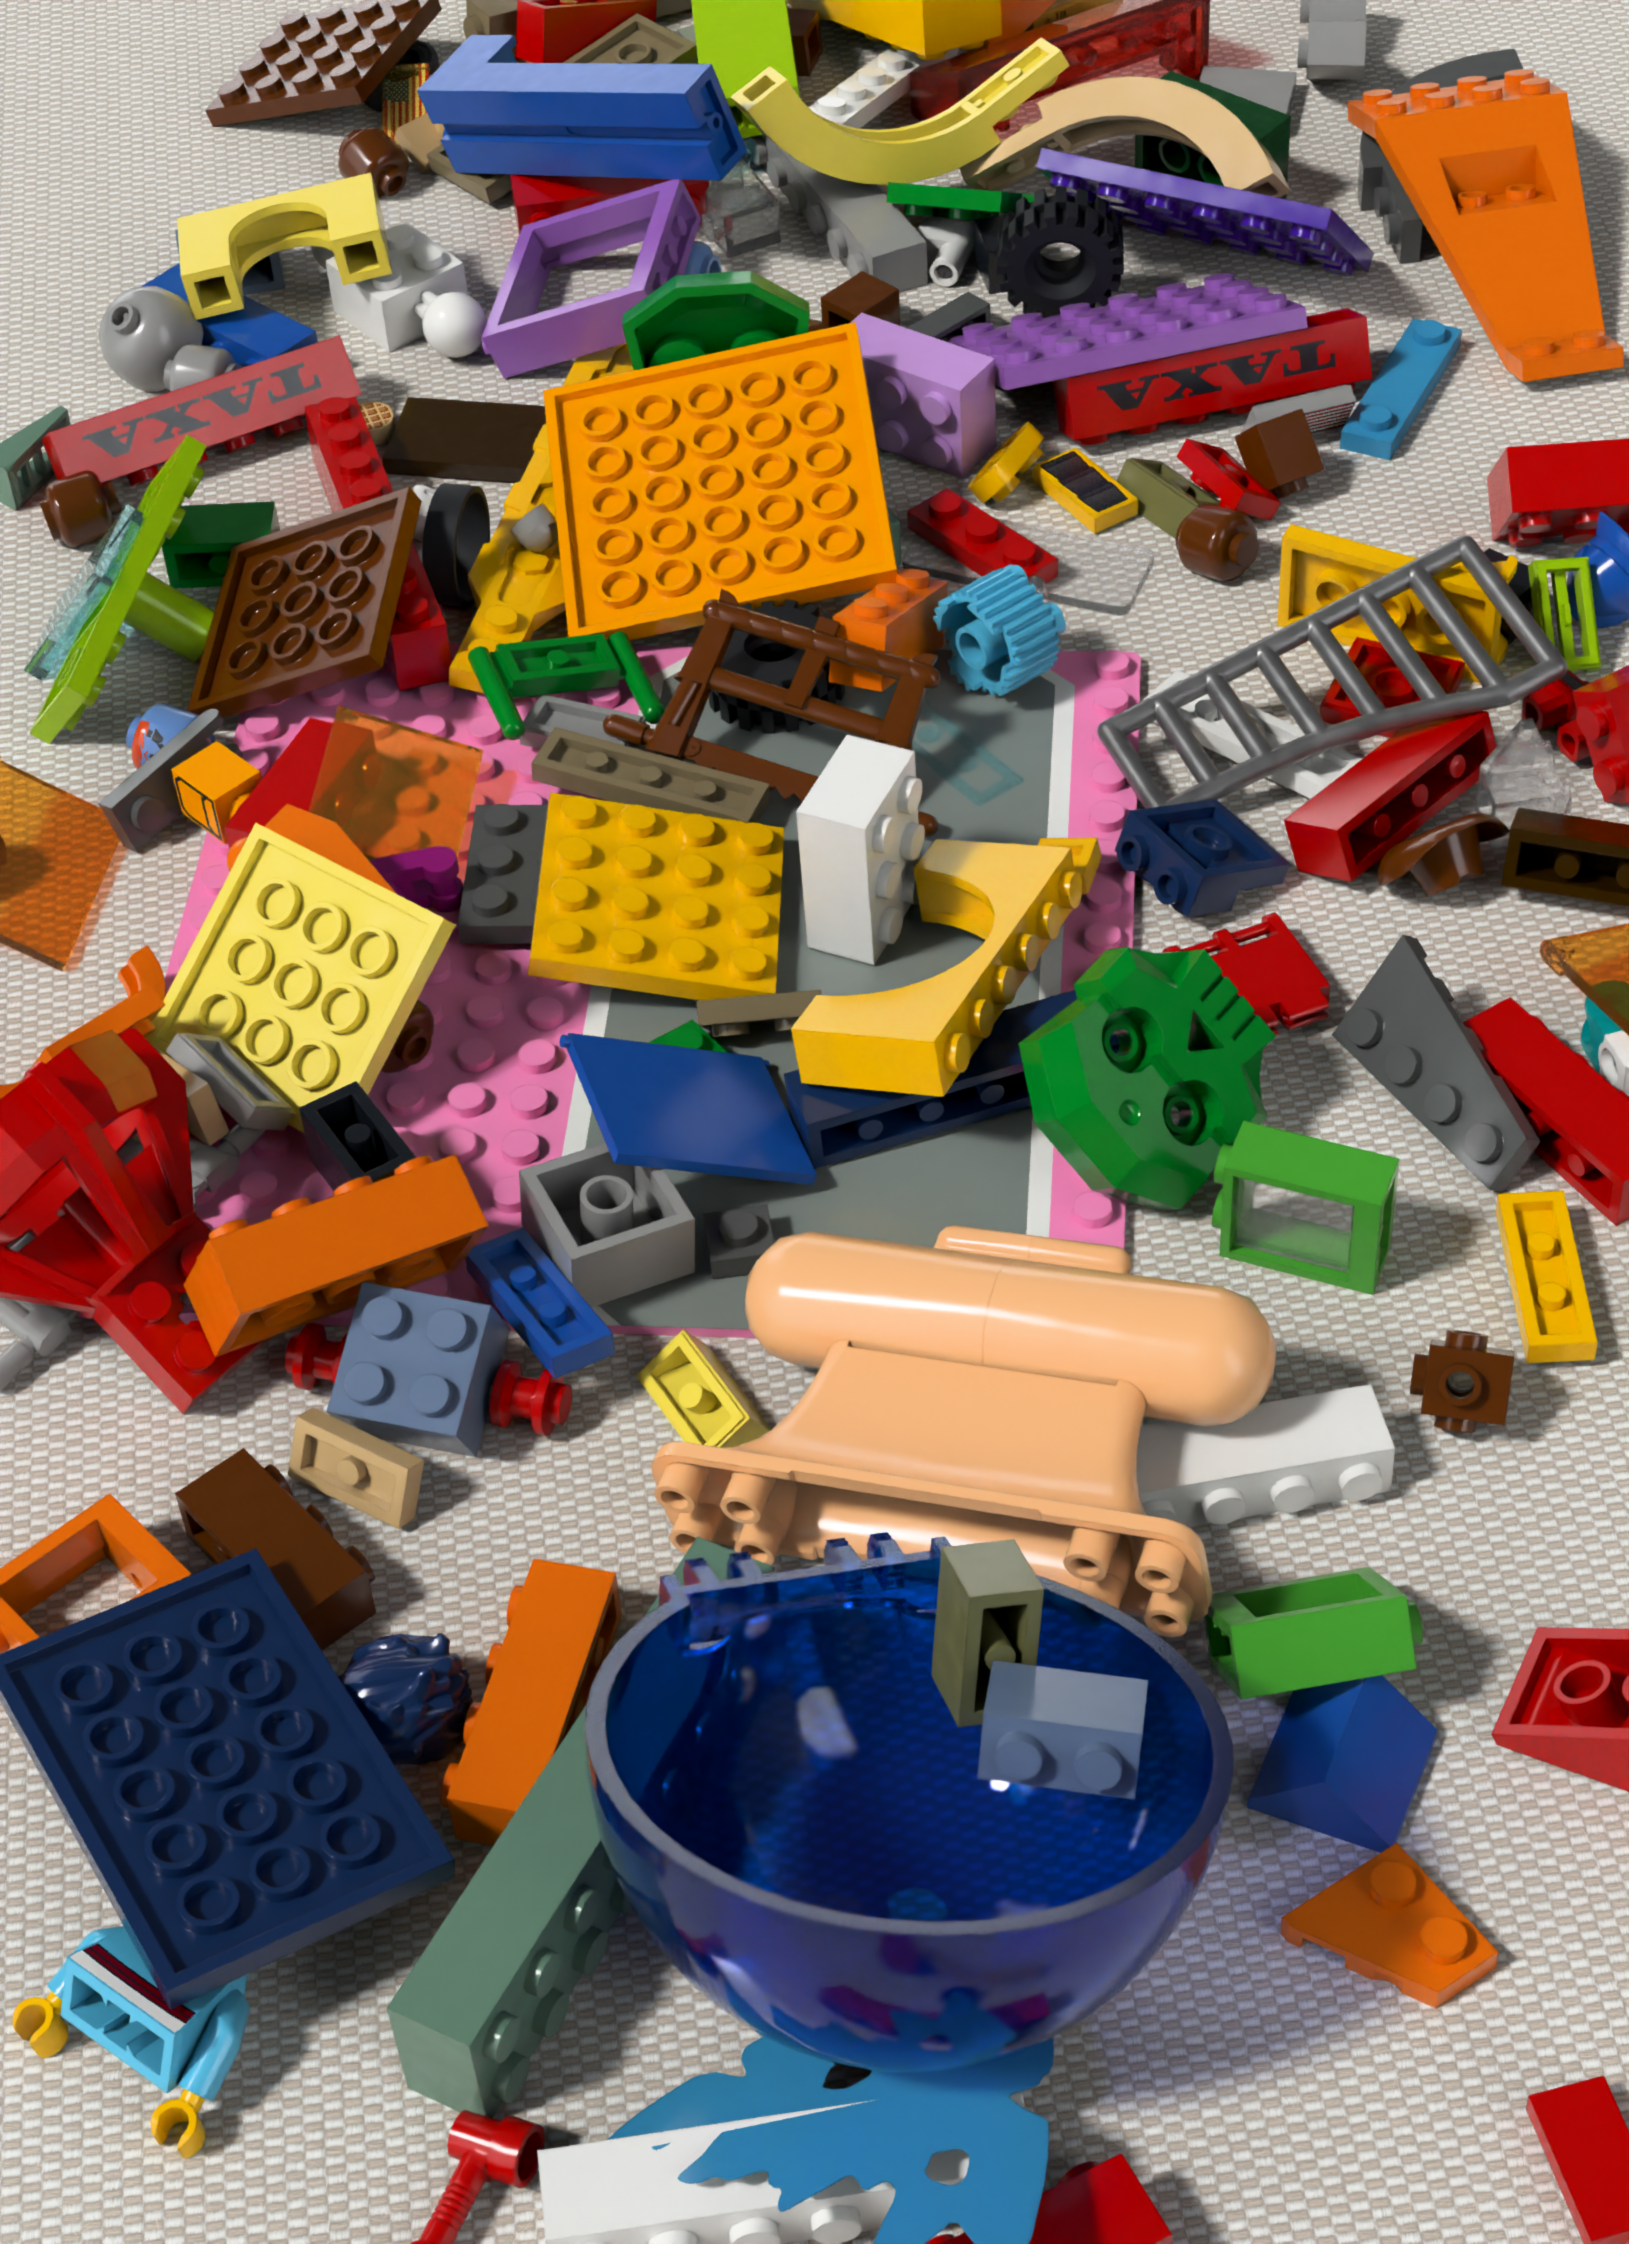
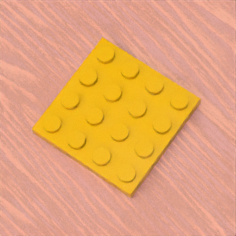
M550 792L527 975L699 1001L776 994L784 828L755 822L744 823L742 821L701 814H690Z

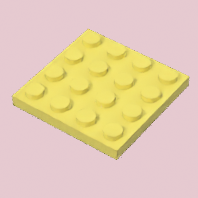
M255 823L163 1000L165 1006L152 1022L156 1030L147 1036L146 1040L153 1047L173 1059L166 1052V1049L176 1033L219 1036L292 1107L295 1113L288 1125L304 1133L299 1111L300 1107L355 1081L358 1082L367 1095L369 1094L456 924Z

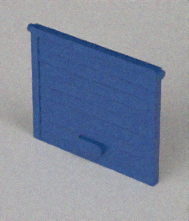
M568 1033V1035L560 1037V1047L567 1048L614 1164L813 1185L817 1177L816 1171L768 1072L770 1066L768 1060H763L762 1057L574 1033Z

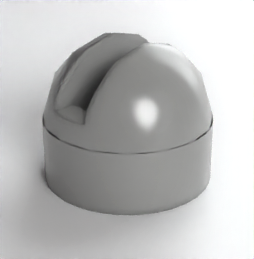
M540 504L528 512L510 531L522 546L534 552H542L556 543L558 538L557 521L544 504Z

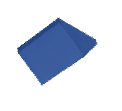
M1383 1675L1294 1690L1248 1797L1247 1808L1381 1853L1398 1840L1437 1738V1729Z

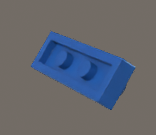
M523 1227L474 1246L465 1257L467 1272L554 1379L583 1369L590 1364L616 1354L611 1330Z

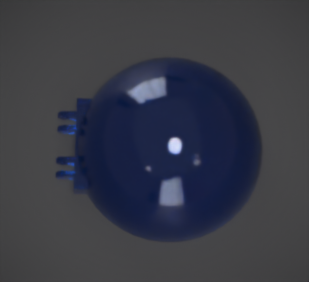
M889 1532L870 1534L867 1543V1560H861L851 1545H848V1541H845V1538L826 1540L825 1549L823 1550L825 1566L769 1574L761 1573L754 1559H751V1554H748V1551L731 1553L727 1563L726 1580H719L709 1565L706 1564L704 1558L685 1560L684 1568L682 1569L684 1586L680 1585L675 1574L660 1576L659 1607L643 1617L621 1637L604 1659L591 1685L585 1709L586 1769L599 1835L624 1896L655 1945L696 1990L736 2021L759 2035L787 2048L827 2062L852 2068L879 2072L919 2073L976 2066L1029 2050L1078 2025L1102 2008L1145 1969L1177 1928L1195 1898L1222 1833L1234 1774L1233 1743L1226 1718L1214 1694L1198 1672L1165 1640L1119 1609L1080 1590L1036 1575L1044 1588L1037 1666L1148 1680L1135 1800L977 1779L982 1725L958 1727L931 1676L941 1547L952 1546L945 1536L931 1538L930 1551L904 1554L896 1541L892 1539L891 1534L889 1535Z

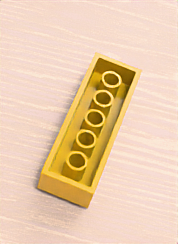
M787 0V4L792 9L818 10L819 20H831L839 23L841 29L857 30L864 33L867 39L883 40L890 43L893 49L909 50L918 54V58L922 60L941 59L946 56V51L955 48H980L984 45V40L1002 36L1001 0Z

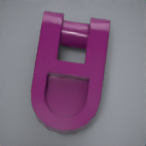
M434 846L369 860L399 896L423 908L433 907L436 911L443 913L452 912L461 907L463 883L457 877L459 865L456 854L450 847Z

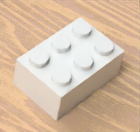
M846 735L797 809L796 817L808 948L875 965L888 943L894 944L898 939L902 929L903 918L911 904H919L913 868L920 861L925 829L923 825L918 823V805L922 795V781L916 778L915 751Z

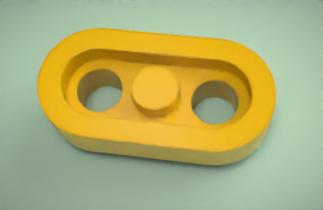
M1030 422L1022 425L996 450L967 488L982 503H985L991 497L996 503L1001 502L1020 483L1015 474L1017 472L1023 474L1042 456L1043 451L1038 445L1044 439L1043 435Z

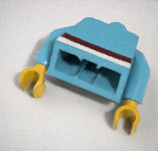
M125 1927L97 1929L90 1932L75 1951L66 1957V1962L47 1984L51 1992L46 1999L32 1997L17 2005L13 2012V2027L23 2040H28L31 2037L30 2047L39 2057L48 2058L58 2053L66 2044L69 2033L68 2026L64 2021L65 2019L168 2094L178 2085L183 2087L184 2090L179 2099L168 2100L159 2105L153 2112L151 2130L155 2140L161 2146L173 2125L184 2121L189 2122L187 2130L181 2135L178 2143L180 2155L182 2158L187 2159L198 2153L206 2139L205 2127L198 2113L205 2099L214 2102L241 2046L250 2014V2005L244 1997L247 1975L170 2010Z

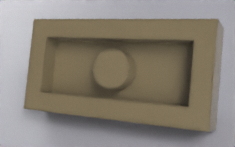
M821 989L696 1001L698 1025H712L713 1037L750 1034L749 1021L774 1019L775 1031L791 1030L815 996L822 995Z

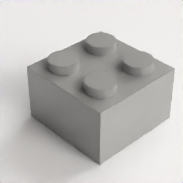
M606 1143L519 1170L521 1224L590 1307L695 1273V1218L664 1169L614 1164Z

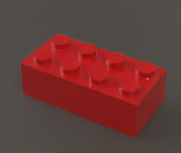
M1629 439L1506 447L1487 476L1492 541L1509 540V546L1511 547L1533 546L1541 543L1543 537L1563 536L1565 543L1588 542L1595 537L1599 512L1601 511L1615 521L1629 535Z

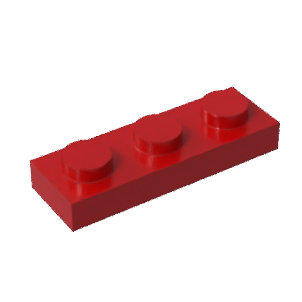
M948 488L907 511L908 529L982 577L1009 564L1019 565L1027 574L1029 584H1034L1036 589L1058 576V558Z

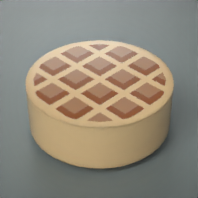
M375 401L359 403L375 447L388 442L396 426L392 408L387 404Z

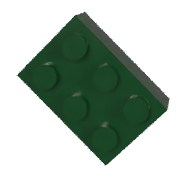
M1169 71L1160 78L1199 90L1221 103L1236 115L1269 151L1282 171L1286 182L1288 181L1291 116L1173 71ZM1135 135V168L1224 186L1211 161L1195 149L1172 139L1150 135ZM1287 194L1280 198L1287 199Z

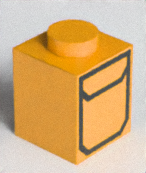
M215 741L171 769L182 813L226 844L228 841L225 825L262 780L260 771L218 741Z

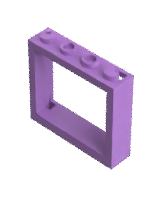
M680 179L669 180L522 227L481 337L485 354H491L504 379L627 343L622 327L623 314L674 276L684 275L701 217L683 181ZM643 241L628 287L535 314L552 268Z

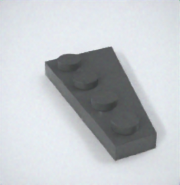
M1402 935L1332 1033V1036L1489 1190L1504 1192L1541 1141L1502 1077L1494 1075L1481 1054L1484 1047L1473 1029L1465 1027L1451 1005L1454 998L1443 980L1435 978L1424 960L1427 954L1418 939Z

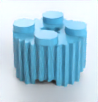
M1009 564L986 574L939 601V606L934 610L937 615L933 617V621L936 623L937 630L939 632L946 629L943 636L948 639L947 648L953 652L952 658L947 660L950 666V673L957 676V682L959 684L963 683L967 692L975 691L981 687L983 692L989 691L990 695H1006L1047 672L1054 666V662L1058 660L1056 656L1060 652L1059 647L1056 645L1060 642L1058 635L1066 629L1063 613L1055 603L1043 602L1042 593L1038 594L1036 586L1029 584L1027 574L1019 565Z

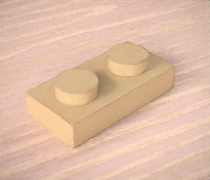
M311 1408L296 1416L288 1470L289 1477L397 1529L402 1528L415 1519L424 1459L316 1408Z

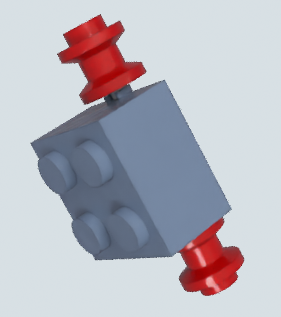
M362 1282L349 1331L341 1342L328 1340L323 1325L308 1323L300 1334H294L291 1337L285 1353V1369L287 1373L292 1374L293 1383L296 1388L309 1391L316 1386L319 1379L333 1381V1389L326 1411L330 1416L379 1439L471 1457H477L489 1407L490 1420L493 1426L507 1428L514 1417L517 1416L531 1419L535 1434L548 1436L556 1424L563 1425L566 1422L572 1403V1387L569 1384H564L563 1376L554 1379L548 1370L545 1369L539 1379L523 1376L521 1364L518 1361L506 1359L501 1364L510 1328L491 1305Z

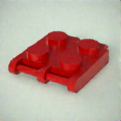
M1275 912L1263 916L1262 923L1233 933L1223 929L1214 932L1212 940L1180 949L1177 945L1163 949V952L1204 949L1207 953L1217 951L1218 954L1211 957L1223 971L1221 975L1223 977L1227 976L1239 990L1237 994L1244 996L1253 1007V1014L1259 1015L1275 1035H1278V1030L1274 1028V1026L1279 1025L1278 1020L1290 1031L1329 1017L1328 1013L1324 1010L1329 1008L1330 984ZM1263 935H1266V936H1267L1266 938H1263V939H1260V940H1257V941H1254V942H1251V943H1248V944L1239 946V943H1242V942H1245V941H1248V940H1251V939H1254V938H1257V937H1260V936H1263Z

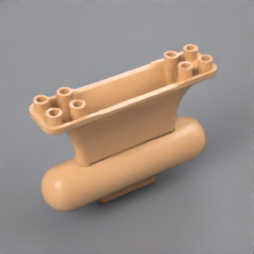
M958 1225L947 1226L942 1229L934 1248L813 1231L782 1237L761 1255L748 1275L745 1312L749 1329L769 1355L797 1366L817 1368L819 1371L791 1412L772 1430L758 1439L725 1448L678 1441L662 1445L651 1464L652 1475L657 1486L654 1496L664 1507L667 1517L674 1525L669 1539L678 1550L687 1553L698 1536L715 1544L733 1546L736 1552L769 1565L774 1563L777 1554L816 1560L820 1557L939 1578L941 1547L1015 1539L1043 1586L1044 1595L1057 1597L1060 1602L1073 1604L1075 1613L1083 1620L1096 1625H1108L1115 1621L1118 1612L1144 1616V1622L1147 1627L1155 1633L1166 1637H1180L1186 1633L1189 1622L1201 1620L1208 1614L1213 1594L1206 1551L1200 1536L1180 1522L1148 1516L1144 1511L1137 1484V1447L1143 1418L1206 1427L1231 1423L1240 1419L1259 1405L1273 1382L1277 1347L1275 1338L1267 1320L1251 1298L1220 1286L1131 1275L1129 1273L1132 1267V1259L1125 1249L1117 1246Z

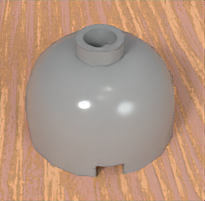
M158 286L134 287L121 293L108 306L101 319L98 336L103 357L111 369L131 386L144 392H154L166 389L163 374L167 361L170 359L174 360L176 353L185 345H202L204 332L202 323L194 318L190 303Z

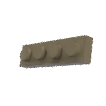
M554 727L531 763L533 781L617 803L701 814L742 821L744 823H758L770 802V784L556 727Z

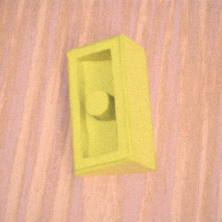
M684 1329L636 1375L684 1442L721 1448L734 1447L758 1439L772 1430L709 1346Z

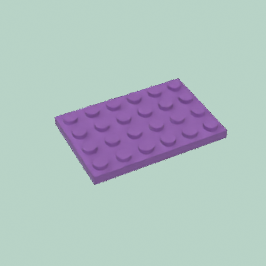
M1223 273L1205 277L1204 285L1187 289L1185 283L1159 286L1156 288L1157 295L1139 298L1137 293L1114 295L1108 298L1109 305L1090 308L1089 303L1065 305L1060 308V315L1042 318L1041 313L1021 314L1012 317V325L993 328L992 323L968 325L962 328L963 335L949 337V343L995 358V384L1004 390H1011L1308 328L1305 306L1288 300L1285 294L1270 293L1267 287H1255L1251 285L1250 280H1238L1234 278L1232 273Z

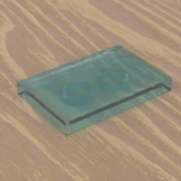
M128 504L124 506L58 600L24 671L39 680L46 678L112 586L144 520L142 518L143 513Z

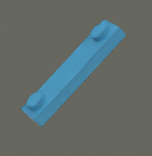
M1413 318L1343 427L1340 449L1390 461L1459 350L1462 329L1445 326L1435 320L1423 321Z

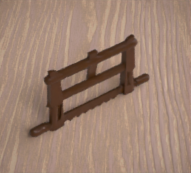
M721 589L719 600L711 599L703 605L702 613L707 620L681 671L674 677L680 683L656 728L652 729L649 724L618 714L606 716L603 721V730L607 735L642 747L646 745L644 751L681 761L686 759L700 766L770 784V791L776 788L785 801L796 795L803 802L819 778L818 776L693 737L711 690L875 742L913 751L912 740L927 689H933L938 686L941 674L938 669L933 667L938 659L937 655L929 653L918 654L908 660L898 655L837 637L841 627L838 621L819 616L815 628L812 630L739 607L735 596ZM734 630L805 651L789 689L720 668ZM828 658L899 680L884 719L810 696ZM918 811V823L924 826L925 837L933 836L938 830L937 819L930 814Z

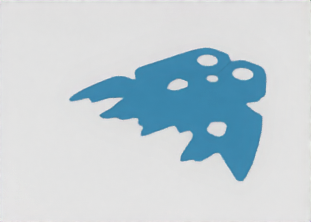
M922 1965L901 1966L860 1983L747 2045L743 2050L741 2058L746 2071L745 2076L737 2077L713 2072L693 2077L640 2111L607 2140L864 2102L724 2131L711 2143L701 2157L680 2173L678 2180L687 2184L701 2183L713 2177L733 2181L756 2172L766 2171L768 2173V2183L773 2188H779L782 2192L778 2201V2209L782 2212L793 2208L845 2177L853 2176L864 2190H869L880 2183L888 2182L892 2184L896 2193L874 2244H926L950 2223H958L974 2244H1029L1033 2235L1045 2183L1049 2147L1048 2120L1026 2110L1015 2103L1010 2097L1014 2093L1036 2087L1040 2084L1042 2078L1050 2072L1054 2059L1052 2013L1048 2003L1041 1996L1034 1993L1000 1985H992L967 1993L960 1976L954 1973ZM904 1985H924L931 1988L935 1993L936 2000L928 2010L919 2014H898L891 2011L886 2004L888 1995L896 1988ZM989 2007H1010L1022 2015L1023 2022L1020 2028L1004 2037H985L978 2034L972 2025L974 2017ZM923 2037H934L941 2043L940 2048L930 2054H919L914 2051L913 2044ZM845 2058L870 2063L871 2074L858 2083L845 2089L833 2090L823 2087L829 2071ZM670 2143L652 2146L653 2150H658ZM960 2149L970 2157L967 2175L956 2185H946L933 2181L925 2173L932 2155L936 2153Z

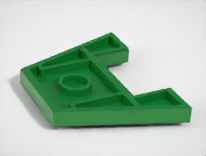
M888 182L887 203L905 204L904 214L976 220L999 216V212L1007 213L1008 210L1016 213V202L1025 196L1032 203L1034 202V195Z

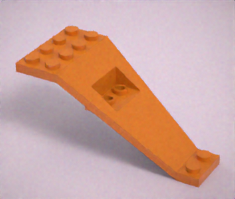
M1518 69L1505 72L1504 79L1487 81V77L1468 76L1459 78L1457 86L1440 88L1438 83H1418L1410 86L1409 93L1392 95V90L1376 89L1364 92L1363 99L1347 101L1348 121L1376 139L1502 363L1510 373L1522 382L1623 367V346L1605 334L1566 91L1551 84L1550 79L1534 75L1533 70Z

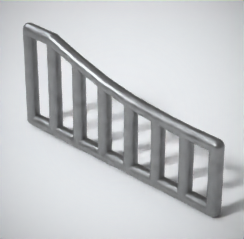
M1462 535L1100 723L1097 734L1144 808L1218 800L1276 772L1338 747L1401 728L1511 705L1562 678L1567 672V663L1471 536ZM1462 562L1537 664L1507 679L1432 577ZM1411 588L1483 687L1446 694L1381 603ZM1360 614L1421 700L1386 709L1330 629ZM1309 641L1362 716L1327 726L1279 656ZM1258 667L1305 735L1272 748L1228 682ZM1205 694H1208L1250 756V759L1220 773L1177 710ZM1155 720L1198 783L1169 799L1166 798L1126 737V735Z

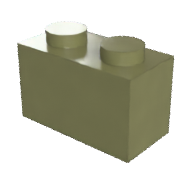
M1015 1539L941 1547L931 1676L958 1727L982 1725L993 1660L1037 1666L1044 1588Z

